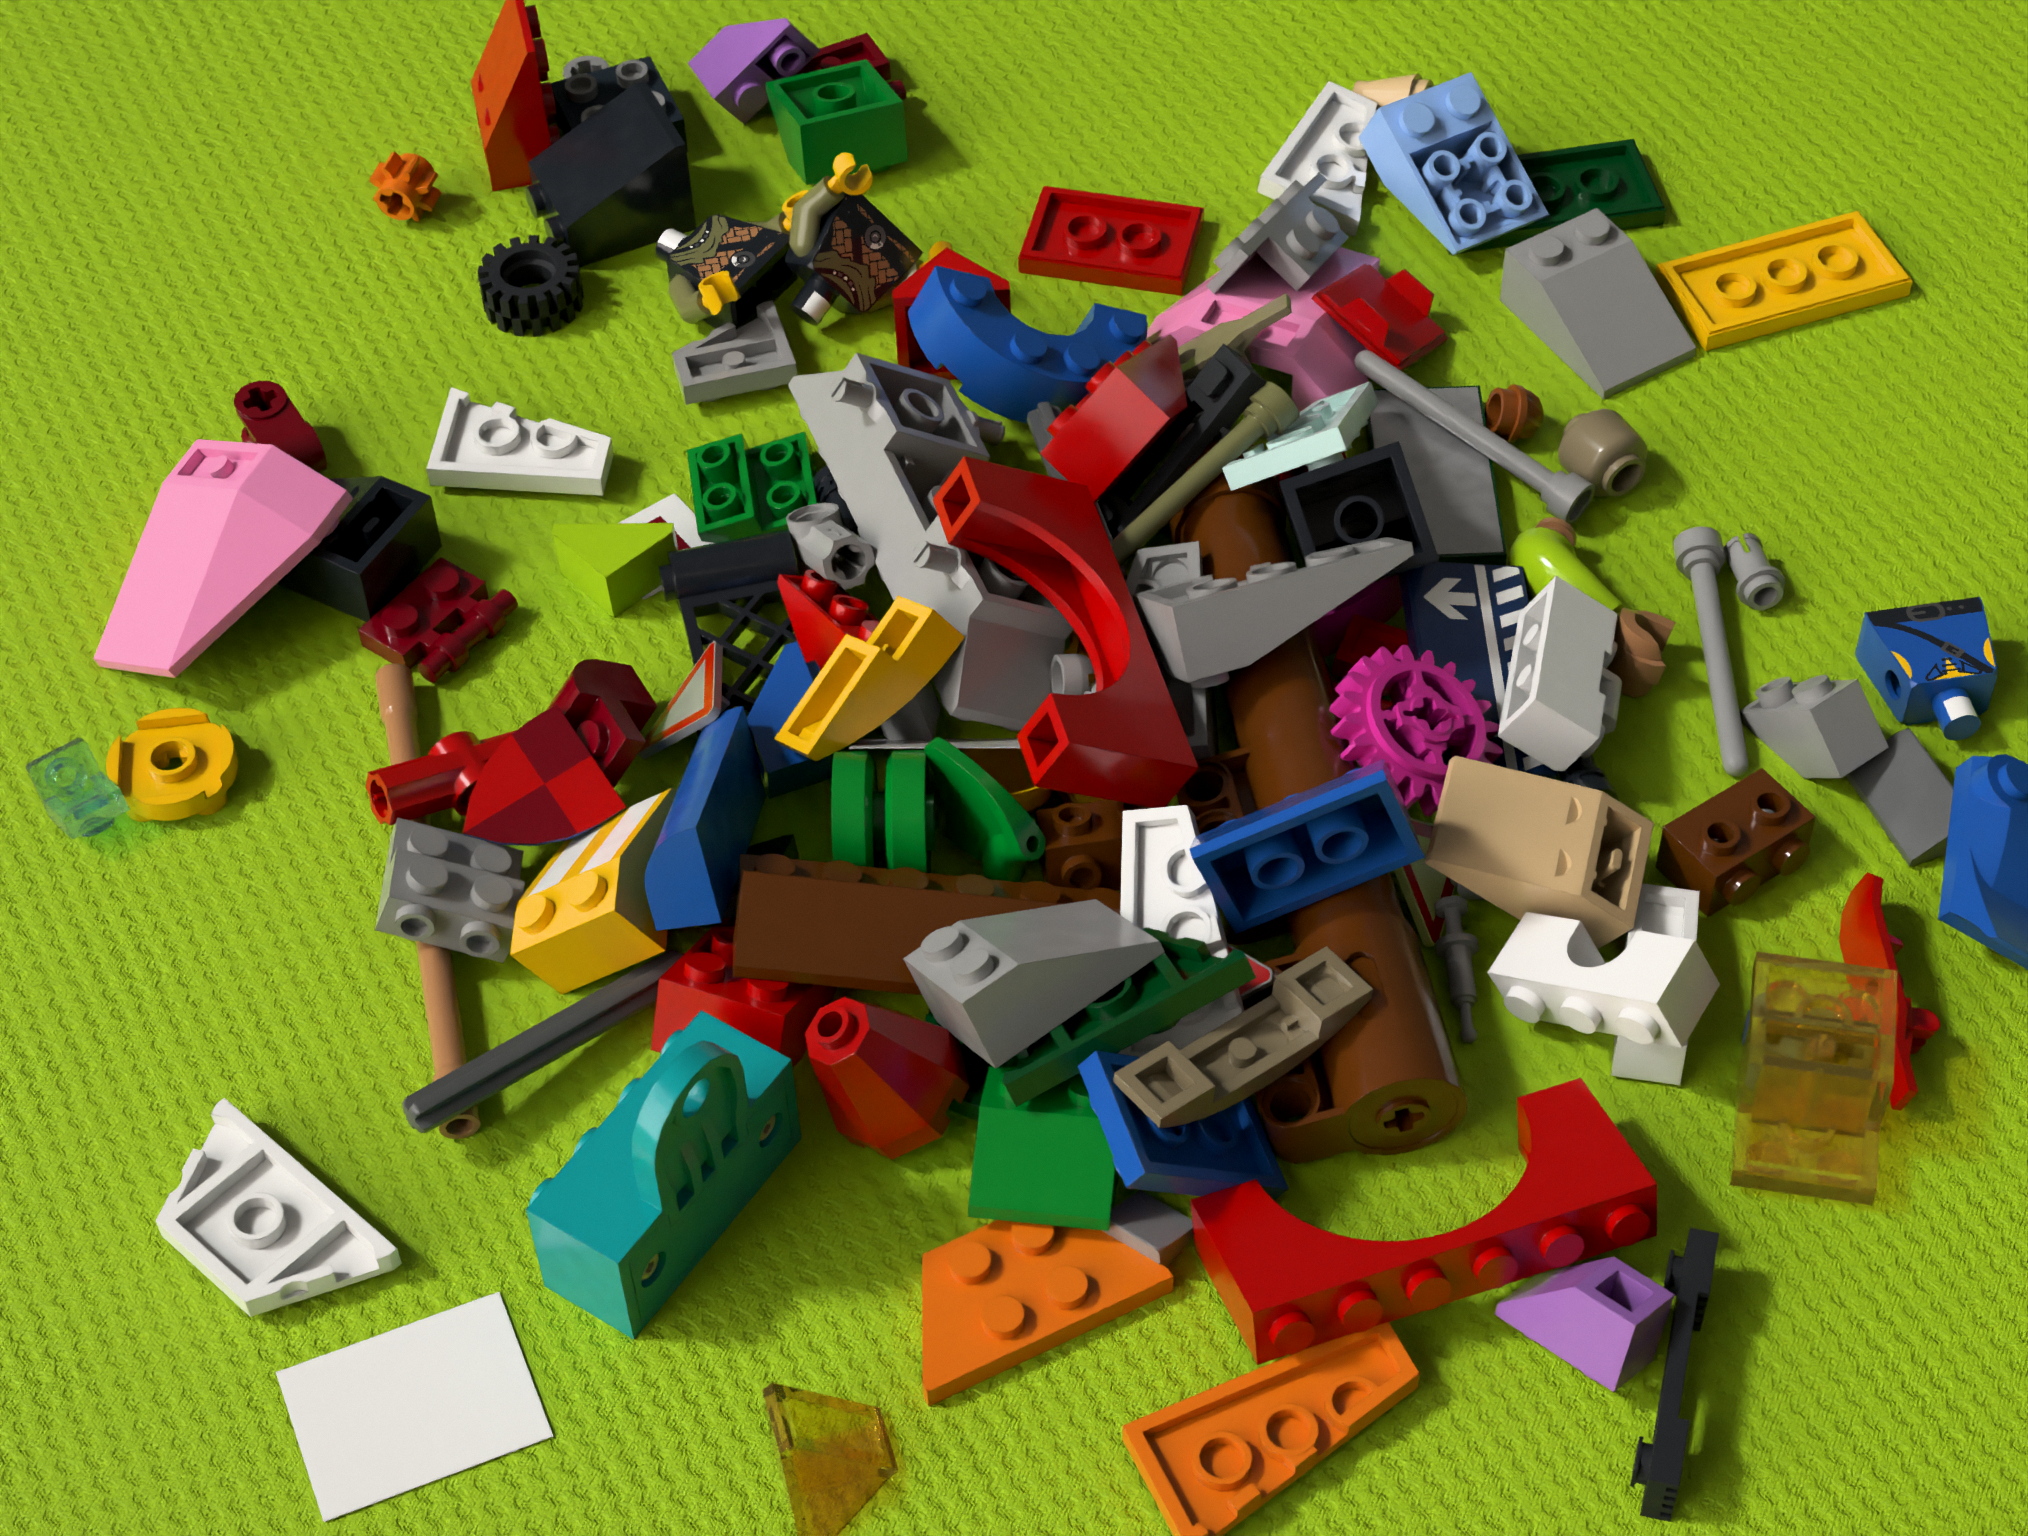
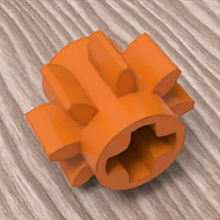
M392 152L386 163L380 162L369 179V182L379 187L373 200L376 201L383 213L396 220H408L412 217L415 221H419L425 210L432 211L442 194L439 189L432 186L438 177L437 172L434 171L432 165L426 159L413 153L399 156L396 152Z

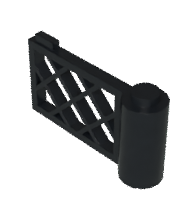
M788 529L668 552L669 564L658 566L665 602L677 600L679 611H681L693 666H695L704 653L703 647L707 648L713 641H716L723 646V657L746 668L732 687L722 682V695L730 702V705L724 711L732 709L736 705L738 707L743 706L744 710L750 713L756 699L745 694L746 690L758 675L768 679L774 667L769 662L782 645L797 641L789 616L779 626L757 615L765 604L783 601L777 584L779 574L798 575L794 549ZM721 613L734 621L724 634L718 638L699 628L696 618ZM746 627L770 638L757 656L732 645ZM697 730L696 732L699 738L701 731Z

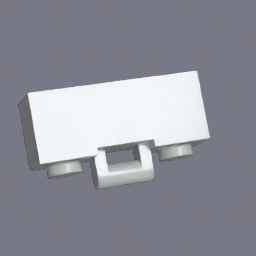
M1555 576L1519 613L1498 737L1554 771H1565L1580 756L1587 758L1594 753L1600 745L1604 734L1614 731L1617 723L1622 681L1617 675L1606 669L1617 651V643L1614 642L1617 621L1616 612Z

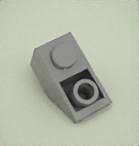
M1819 675L1803 682H1792L1791 677L1778 678L1757 689L1755 694L1758 699L1740 710L1742 724L1803 778H1842L1889 748L1858 679L1829 680L1827 675Z

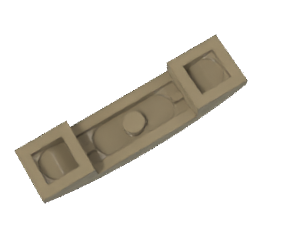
M1326 946L1275 976L1271 996L1181 1050L1168 1040L1115 1072L1113 1082L1159 1128L1175 1127L1206 1118L1260 1091L1305 1060L1344 1027L1370 1001L1374 989Z

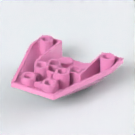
M1339 247L1303 286L1296 291L1260 255L1255 253L1215 294L1206 285L1217 273L1159 314L1147 330L1146 339L1153 345L1171 334L1177 340V346L1180 347L1218 324L1241 319L1287 293L1291 299L1292 313L1261 330L1247 348L1251 353V363L1292 375V400L1299 412H1301L1317 400L1368 382V377L1359 372L1354 364L1356 355L1368 349L1311 298L1320 290L1365 263L1371 265L1379 272L1380 258Z
M197 439L161 485L95 653L94 660L100 667L176 678L320 544L323 538L330 535L336 529L339 517L353 500V497L343 487L274 445Z

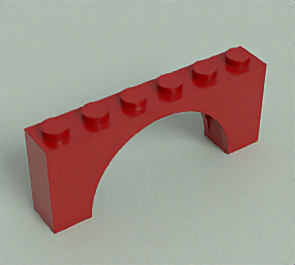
M964 456L933 498L948 544L977 553L1000 564L1021 577L1047 598L1079 636L1089 655L1095 673L1096 692L1082 695H1066L1051 692L1017 734L1034 786L1152 808L1166 807L1199 767L1088 486Z
M1578 1078L1517 1097L1518 1149L1527 1164L1523 1176L1513 1191L1497 1207L1481 1218L1447 1233L1403 1241H1372L1334 1234L1314 1227L1287 1212L1265 1192L1257 1179L1190 1199L1195 1251L1258 1365L1657 1236V1182L1584 1081Z

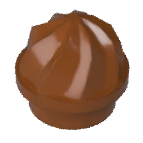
M1512 384L1507 389L1495 388L1486 403L1484 413L1486 427L1510 444L1519 439L1532 438L1544 420L1543 407L1539 397L1521 385Z

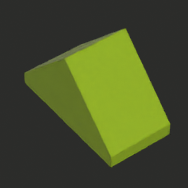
M674 523L553 524L552 535L561 574L614 618L661 586L658 566L669 564L668 552L678 550Z

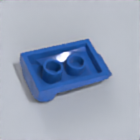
M2000 754L1994 757L1971 756L1956 767L1938 919L2028 970V764L2007 754Z

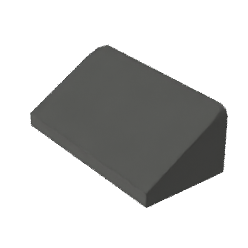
M1908 728L1888 738L1886 742L1889 748L1847 774L1846 778L1909 867L1946 855L1953 786L1914 733Z

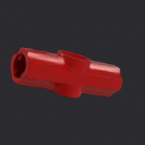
M515 731L480 741L473 732H455L438 741L426 756L368 772L366 789L370 798L371 810L380 824L394 825L398 817L411 820L452 807L459 815L466 816L469 797L484 765L501 743Z

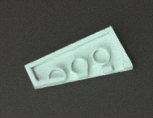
M1371 381L1313 402L1299 413L1300 417L1281 435L1273 433L1267 438L1268 442L1266 445L1268 450H1265L1263 443L1252 446L1242 453L1244 459L1232 461L1224 466L1222 469L1230 490L1247 486L1305 464L1308 471L1344 460L1342 453L1352 448V441L1360 436L1359 431L1368 424L1367 419L1379 403Z

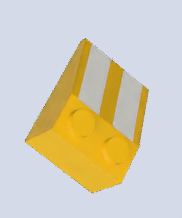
M673 788L628 807L598 827L565 840L517 901L510 956L561 995L666 951L668 930L656 931L645 891V871L676 795V791Z

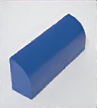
M743 706L720 713L717 719L706 725L701 732L645 871V891L656 931L722 923L737 881L740 854H746L766 799V792Z

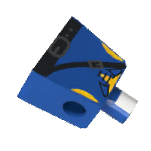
M1974 597L1865 612L1855 656L1898 722L1913 725L1938 721L1945 738L1953 741L1963 740L1975 734L1981 726L1978 715L1988 710L1997 679V664L1981 598Z

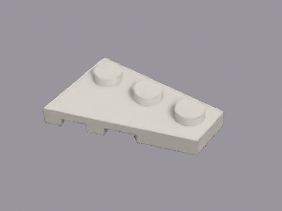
M451 387L426 470L430 486L603 496L614 452L611 437L551 418L538 423L517 416L516 409L513 406L497 401L492 408L470 401L468 392Z

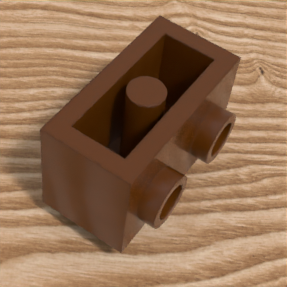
M1761 768L1663 826L1656 868L1676 888L1700 891L1699 910L1708 918L1729 904L1738 906L1746 902L1757 891L1759 886L1779 874L1787 876L1800 868L1810 854L1809 843L1816 817L1769 773Z

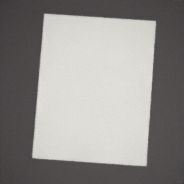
M499 1292L276 1372L323 1522L553 1437Z

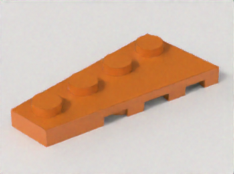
M1387 1322L1364 1332L1353 1333L1304 1349L1299 1353L1284 1357L1122 1426V1440L1173 1536H1223L1418 1388L1420 1373L1390 1323Z

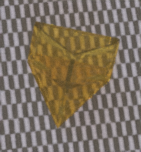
M771 1382L762 1390L768 1430L796 1536H838L883 1484L899 1470L880 1407Z

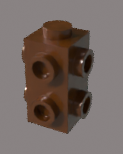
M1107 799L1088 803H1066L1055 808L1036 810L1035 821L1046 840L1044 853L1039 858L1044 882L1059 887L1088 890L1094 888L1121 890L1123 811L1152 807Z

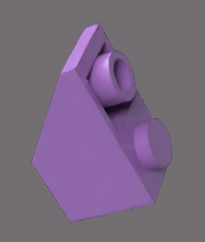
M781 18L725 26L688 64L712 98L745 125L769 102L765 82L795 76L821 50L788 19Z
M1613 1256L1537 1274L1499 1302L1495 1315L1522 1332L1530 1340L1539 1343L1582 1371L1588 1378L1599 1382L1612 1392H1615L1653 1361L1675 1294Z

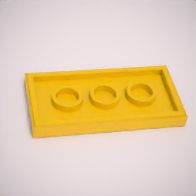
M1859 211L1657 264L1655 280L1705 351L1910 295L1913 282Z

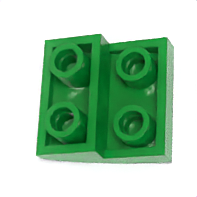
M805 432L753 448H749L743 434L740 433L687 450L697 532L703 542L718 543L788 529L786 517L789 513L804 506L820 503L813 483V478L816 475L813 450Z

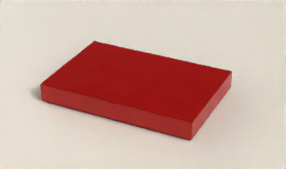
M1043 186L1018 257L1019 273L1182 296L1204 225V208Z

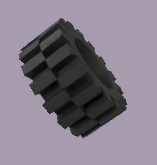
M529 235V243L521 244L520 238L515 237L510 239L511 247L506 248L500 243L493 247L494 256L488 253L485 254L482 258L483 266H479L477 272L487 319L491 324L497 322L499 330L506 333L513 326L515 336L524 337L526 329H532L534 337L542 336L543 327L549 326L552 332H556L562 329L561 319L570 324L576 319L575 311L581 312L584 294L578 258L575 253L571 254V248L566 243L558 247L556 238L547 237L543 244L539 241V235ZM528 284H542L531 288H520Z

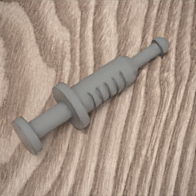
M1447 896L1436 901L1434 905L1435 914L1439 918L1445 919L1447 934L1435 942V952L1439 958L1445 960L1450 1002L1460 1011L1462 1026L1460 1038L1465 1043H1473L1477 1038V1031L1473 1028L1471 1008L1477 1002L1472 956L1479 950L1478 939L1472 934L1463 933L1461 917L1468 912L1467 900L1461 896Z

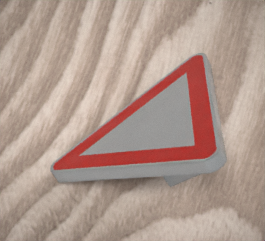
M713 641L707 647L644 738L646 742L637 755L645 760L697 730L702 732L706 725L714 722L719 714L730 705V702L722 695L723 646Z

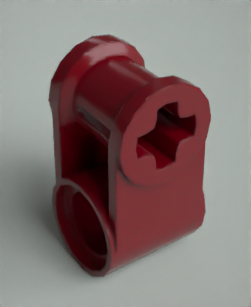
M256 381L240 388L235 394L234 406L238 417L245 426L241 434L243 443L274 445L318 473L327 469L326 456L316 432L309 422L302 418L285 390L279 384L271 381Z

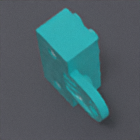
M702 1010L684 1030L679 1029L675 1031L664 1044L659 1059L644 1076L633 1079L624 1088L617 1106L598 1128L593 1127L580 1138L572 1158L554 1178L545 1179L534 1191L526 1213L544 1286L634 1340L802 1139L792 1060Z

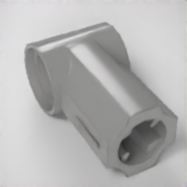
M812 504L796 509L787 515L786 521L800 576H804L807 570H814L826 580L836 581L845 590L865 583L867 572L875 565L871 544L843 526L837 504Z

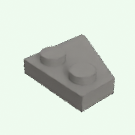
M773 300L756 306L758 318L737 330L734 324L727 322L711 331L706 338L693 341L672 353L675 373L686 405L702 401L712 402L722 397L755 390H770L780 385L789 384L793 376H798L796 362Z

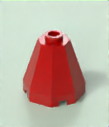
M842 997L819 1008L805 1032L809 1058L837 1131L851 1143L863 1148L865 1146L870 1147L876 1153L893 1160L942 1137L951 1121L945 1115L953 1099L961 1104L970 1088L960 1041L946 1028L909 1014Z

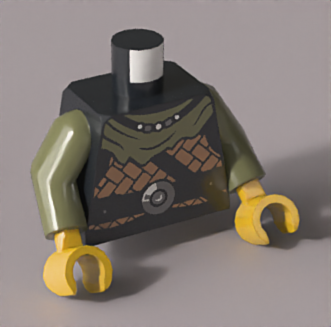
M841 153L836 156L833 162L835 176H825L795 203L792 211L789 237L790 248L785 256V263L806 284L791 303L790 308L797 316L814 326L819 325L831 306L841 312L861 315L863 313H872L893 304L892 291L946 247L953 250L949 242L939 241L930 248L928 261L923 263L921 260H918L923 251L862 195L870 188L873 181L868 164L862 165L856 173L847 175L856 166L855 159L850 153Z
M803 190L792 195L783 204V212L767 222H744L717 214L708 217L689 236L674 229H667L663 232L657 242L656 256L667 263L669 277L668 293L684 322L695 324L703 320L715 329L727 322H731L737 330L758 318L756 306L766 301L773 300L774 302L798 279L797 274L786 265L785 256L790 248L789 237L793 207L809 190Z

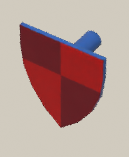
M556 704L529 720L506 738L484 765L469 797L463 835L499 845L538 846L569 840L600 826L627 808Z

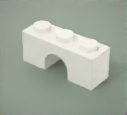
M1531 912L1524 914L1488 971L1489 976L1504 999L1503 1002L1507 1010L1525 1022H1550L1570 1026L1586 1034L1596 1031L1626 1037L1638 1044L1648 1045L1653 1042L1683 1048L1720 986L1694 939L1637 930L1626 949L1614 960L1605 963L1581 921Z

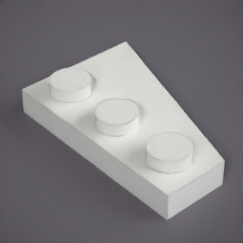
M1328 81L1261 175L1257 192L1275 200L1295 180L1305 186L1320 172L1327 180L1310 197V200L1317 207L1328 210L1336 218L1343 232L1355 237L1360 222L1361 202L1365 188L1368 155L1358 137L1376 113L1377 102Z

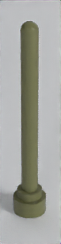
M1267 381L1262 388L1250 397L1252 402L1243 411L1245 418L1110 542L1119 567L1223 472L1222 468L1235 461L1261 436L1269 438L1273 433L1281 435L1300 417L1297 406L1283 389Z

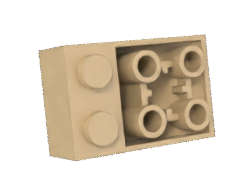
M1455 755L1449 760L1425 864L1519 920L1522 919L1526 912L1579 920L1584 925L1596 948L1599 949L1634 928L1654 823L1603 791Z

